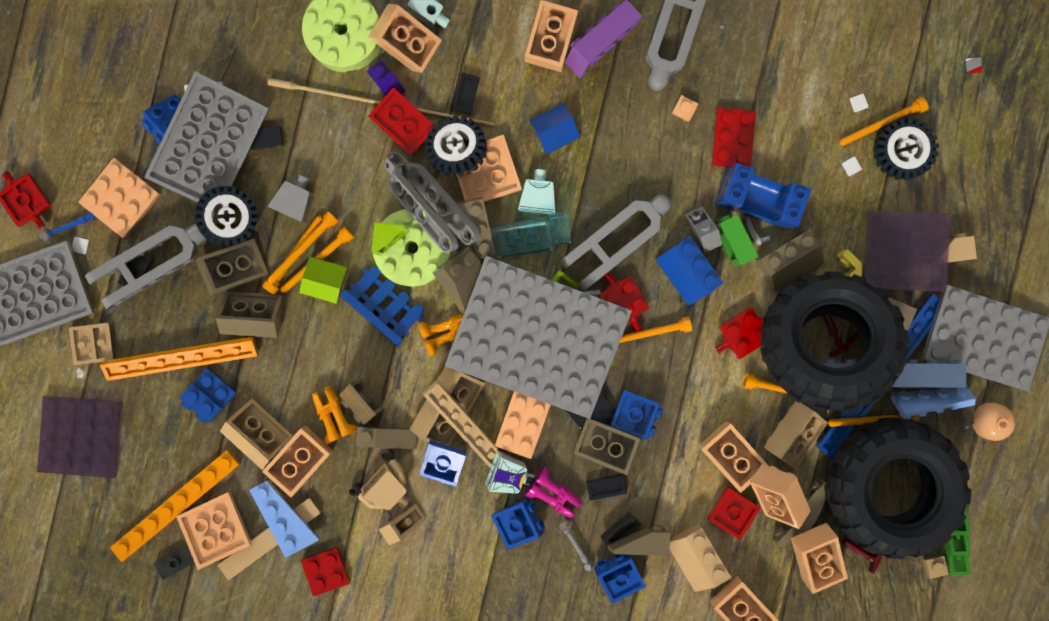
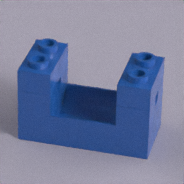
M735 163L727 169L715 202L716 206L785 230L799 226L812 190L811 188L794 182L788 185L774 182L754 175V168Z

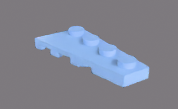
M941 388L938 390L891 393V400L903 419H911V416L914 415L923 417L927 415V412L932 411L936 414L941 413L946 408L955 410L973 406L976 398L968 388Z
M269 480L250 489L285 558L321 539L310 529L308 523L301 519L296 513L297 511L284 500L285 498Z

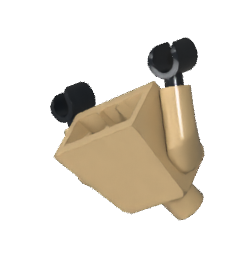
M387 449L390 452L388 459L383 453L381 454L382 459L389 463L385 462L363 487L359 483L353 484L357 488V492L353 489L349 490L350 495H357L358 499L370 509L384 508L391 510L395 504L404 508L409 502V499L404 496L407 492L405 486L407 480L404 470L398 461L393 459L394 453L390 449Z

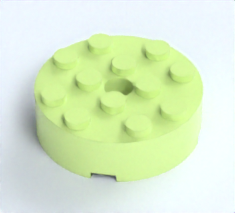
M313 0L303 17V39L308 50L323 66L337 72L359 70L371 63L381 48L368 38L379 20V16L368 0ZM347 29L345 34L339 35L340 30Z
M406 209L389 215L382 223L403 225L410 232L381 256L373 253L380 271L391 281L404 286L417 287L435 281L436 277L432 272L451 257L452 252L444 253ZM446 238L447 244L450 246V242L448 238ZM411 243L418 245V250L414 254L408 251Z

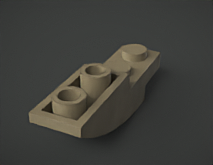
M821 479L814 481L809 486V490L804 494L811 512L800 529L786 524L775 532L773 539L782 548L792 537L810 530L815 524L826 499L824 486H827V483Z

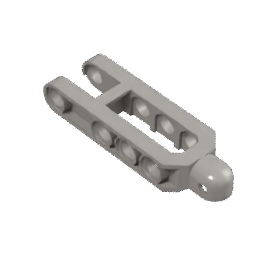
M664 0L645 57L651 68L648 84L652 90H663L669 81L670 75L681 71L682 67H684L706 0ZM676 4L691 9V16L684 30L685 34L678 48L677 58L673 61H668L660 58L658 51L673 6Z
M397 152L388 153L384 167L391 175L388 185L389 190L444 253L455 251L459 246L456 237L450 229L465 245L476 243L479 240L480 233L478 228L424 166L417 163H409ZM421 176L424 180V185L421 182ZM414 187L418 190V192H419L424 198H422V197L417 193V191L414 189ZM432 189L434 190L436 197L433 196ZM426 201L431 205V207H432L436 212H434V211L430 208V206L426 203ZM444 203L447 205V211L444 208ZM422 210H424L426 218L423 216ZM467 230H469L471 233V239L467 234ZM446 238H448L450 246L447 244Z
M662 194L657 195L649 202L635 200L559 262L566 269L591 249L602 264L578 283L580 288L585 291L660 231L661 216L668 212L671 207L669 197ZM638 210L644 211L651 220V225L609 258L598 242Z
M196 224L186 229L169 225L85 275V278L90 285H93V282L105 276L109 277L120 270L128 284L101 300L106 310L193 261L197 246L204 243L207 239L200 233ZM173 236L179 239L183 246L180 254L141 277L134 278L127 267L130 261L139 256L146 255V252L156 246H162L163 242Z

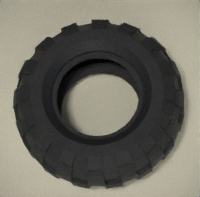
M825 271L823 275L809 274L801 277L796 283L787 285L777 294L773 303L769 305L762 323L760 351L762 360L766 363L769 370V376L777 386L780 385L787 392L788 397L798 403L808 404L815 410L847 412L872 404L894 385L907 362L906 354L909 348V333L904 328L903 322L905 319L899 307L892 305L888 299L890 296L879 286L875 288L866 282V278L855 274L850 277L842 275V272ZM825 315L837 316L849 321L862 336L864 343L863 358L854 365L843 368H833L820 364L808 354L801 338L802 327L813 318Z
M894 417L879 418L876 422L864 423L855 428L850 437L842 439L836 447L837 453L833 460H829L826 469L828 481L824 489L825 498L830 505V514L836 525L841 528L849 539L872 554H879L890 559H904L905 556L916 558L932 552V548L936 546L942 547L953 538L951 534L957 527L961 528L967 517L964 515L966 505H970L972 490L968 488L967 481L970 480V475L966 463L960 459L958 455L960 452L950 439H947L940 434L939 430L927 424L911 419ZM910 458L919 469L922 479V489L917 502L903 514L897 516L880 515L873 504L871 496V486L876 473L882 466L892 460Z

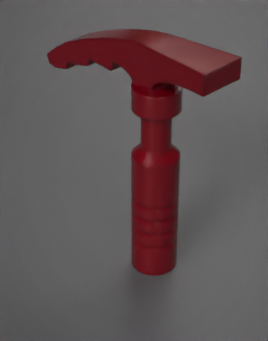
M831 315L823 316L837 346L835 350L829 353L830 356H834L846 350L858 338L860 332H855L850 340L845 341V344H843L842 339L837 334L838 330Z
M845 538L842 544L860 556H865L868 561L872 562L869 571L875 574L882 555L869 554L865 549Z

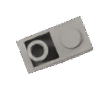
M703 207L685 214L694 237L704 253L722 245L719 229Z

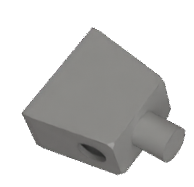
M299 175L295 184L285 181L268 207L306 224L313 199V193L305 190L310 179Z

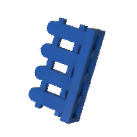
M372 267L369 271L365 268L363 271L365 275L356 285L352 283L349 286L351 290L348 292L345 289L340 296L393 344L399 347L403 343L401 337L403 335L407 337L410 334L408 332L410 327L416 321L421 322L423 320L420 317L423 314V307L415 305L411 309L407 305L409 295L406 292H401L397 296L392 292L395 288L393 281L388 279L382 283L378 279L381 275L378 267ZM375 283L379 288L369 298L365 292ZM389 295L393 301L383 310L379 305ZM360 297L366 301L364 304L358 301ZM403 308L408 313L398 323L393 318ZM374 310L380 313L378 317L373 314ZM389 322L394 326L393 330L387 326Z

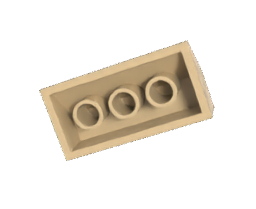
M446 366L438 378L441 385L467 413L471 410L485 385L483 381L474 376ZM427 399L409 429L421 440L427 442L432 440L447 446L451 445L457 434L456 430Z

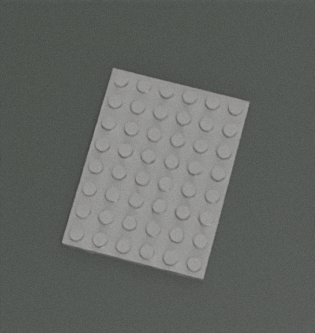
M485 256L445 366L590 419L632 310Z

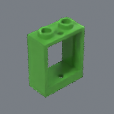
M729 214L716 220L722 246L733 267L742 266L758 258L757 252L738 215L732 217Z

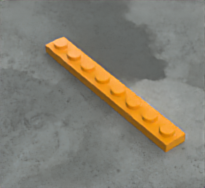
M252 336L106 360L101 362L100 367L106 380L109 381L258 356V349Z
M229 449L226 450L112 545L110 549L121 562L125 561L241 463Z

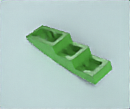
M967 506L964 515L967 517L961 528L957 527L951 534L953 538L945 544L949 576L971 575L968 555H971L968 539L971 531Z

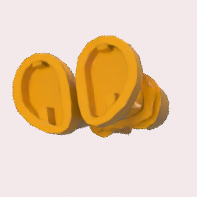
M463 314L453 315V317H449V320L435 325H427L425 322L418 323L423 339L450 329V332L424 341L430 357L436 354L439 346L447 342L453 344Z
M331 386L324 387L329 402L324 403L319 391L312 393L317 416L319 415V421L323 420L327 435L324 438L326 445L341 439V436L345 437L357 432V425L349 424L346 421L340 407L342 403ZM331 413H333L336 419V422L340 430V434L334 426V423L330 416Z

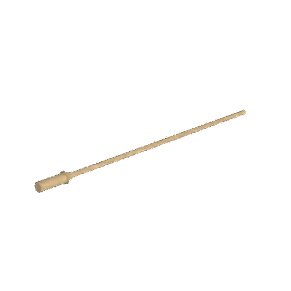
M268 78L267 82L269 86L290 89V91L300 89L373 104L381 102L300 86L293 83V81ZM417 108L421 113H426V114H431V115H436V116H441V117H449V118H452V119H453V116H457V115H451V114H446V113H441V112H436V111H430V110H425V109ZM473 119L474 123L494 126L493 122Z

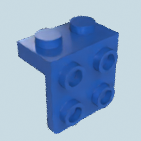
M172 95L143 111L142 125L147 132H150L155 137L158 145H160L181 101L177 95Z

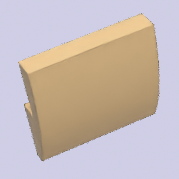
M109 323L69 327L73 365L114 359Z

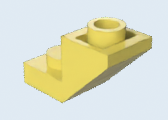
M848 249L842 250L837 255L840 259L839 262L845 268H850L845 276L852 277L855 274L862 277V263Z

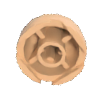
M994 402L984 403L973 413V428L984 439L991 441L1004 440L1014 431L1016 424L1015 416L1010 409L1002 404Z

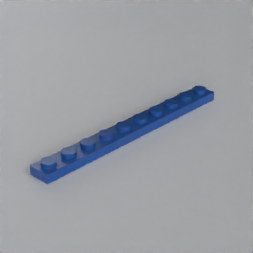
M930 294L915 313L910 328L907 330L909 333L907 360L930 331L939 297L935 294ZM875 402L859 407L854 411L840 412L836 419L864 417ZM858 425L830 426L815 446L833 459L837 453L836 447L843 438H848Z

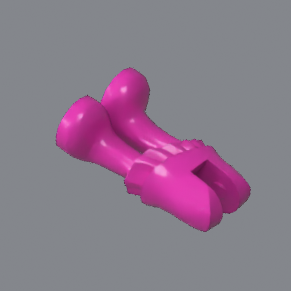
M546 466L539 470L535 477V482L533 481V484L529 485L524 493V496L527 498L537 497L552 505L557 513L573 518L576 513L564 504L566 500L578 508L583 504L581 499L571 492L567 486L564 487L563 483L557 485L550 479L549 469ZM538 484L546 487L547 489L555 493L557 497L555 498L554 496L544 491Z

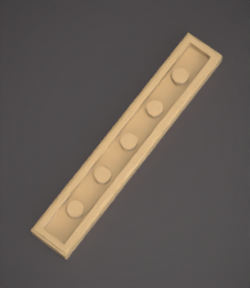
M436 380L422 394L491 468L496 451L501 450L495 446V443L441 383Z
M311 497L294 508L301 519L307 523L322 512ZM269 527L251 540V546L230 555L217 565L228 581L278 545Z

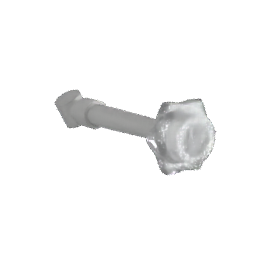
M567 519L561 521L557 525L558 529L556 532L567 534L581 561L585 564V570L590 571L594 563L589 560V557L584 553L571 533L573 521H568Z

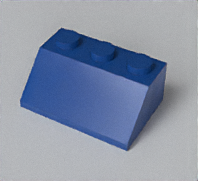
M690 236L684 238L655 259L688 306L723 284Z

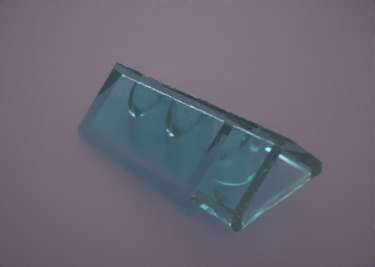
M567 211L490 227L497 258L554 250L553 245L572 242Z

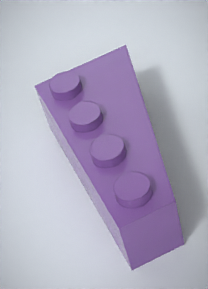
M625 0L622 4L618 2L611 9V13L608 16L604 14L598 20L597 26L589 27L582 39L578 37L571 44L572 49L565 63L581 79L589 65L593 67L603 56V51L607 54L617 43L616 40L618 42L622 40L638 24L642 15L628 0Z

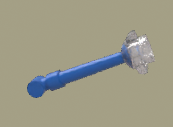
M87 213L86 216L78 217V219L53 230L47 227H40L39 236L43 242L52 243L54 234L80 224H85L89 220H95L96 216L93 213Z

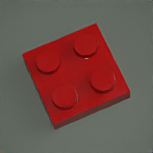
M727 486L707 519L741 540L761 508Z
M338 546L301 560L313 596L350 584V579Z

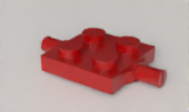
M9 171L4 172V174L2 173L1 176L7 185L0 192V202L16 226L22 227L28 222L33 221L38 229L45 227L46 225L40 218V215L50 208L52 204L32 175L27 173L20 179L14 180Z
M611 272L606 273L604 277L609 286L597 295L598 298L632 310L628 322H631L635 332L639 331L643 327L637 318L641 313L649 309L648 304L631 275L620 281H615Z
M749 307L720 325L718 328L723 335L724 342L715 347L716 351L720 354L729 348L733 351L736 358L740 360L761 347L760 333L764 317H758L754 309Z

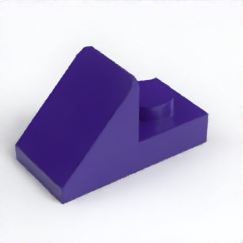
M382 59L367 70V73L385 96L393 87L401 94L406 92Z

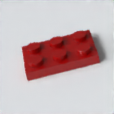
M394 87L368 115L371 120L411 156L428 138V132H433L432 127L434 124Z
M717 108L711 166L729 168L735 163L751 167L756 111Z

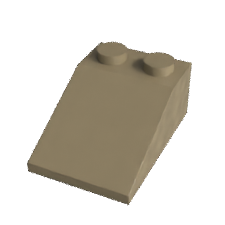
M255 239L198 257L196 260L210 296L269 274Z
M470 246L458 250L432 272L463 315L482 267L480 260Z
M361 379L350 383L339 395L342 398L340 400L347 409L350 408L354 412L353 417L358 423L362 422L363 425L384 409Z
M587 418L574 454L622 474L631 475L644 439Z

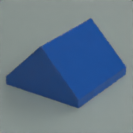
M564 103L529 120L546 155L580 138L573 116Z

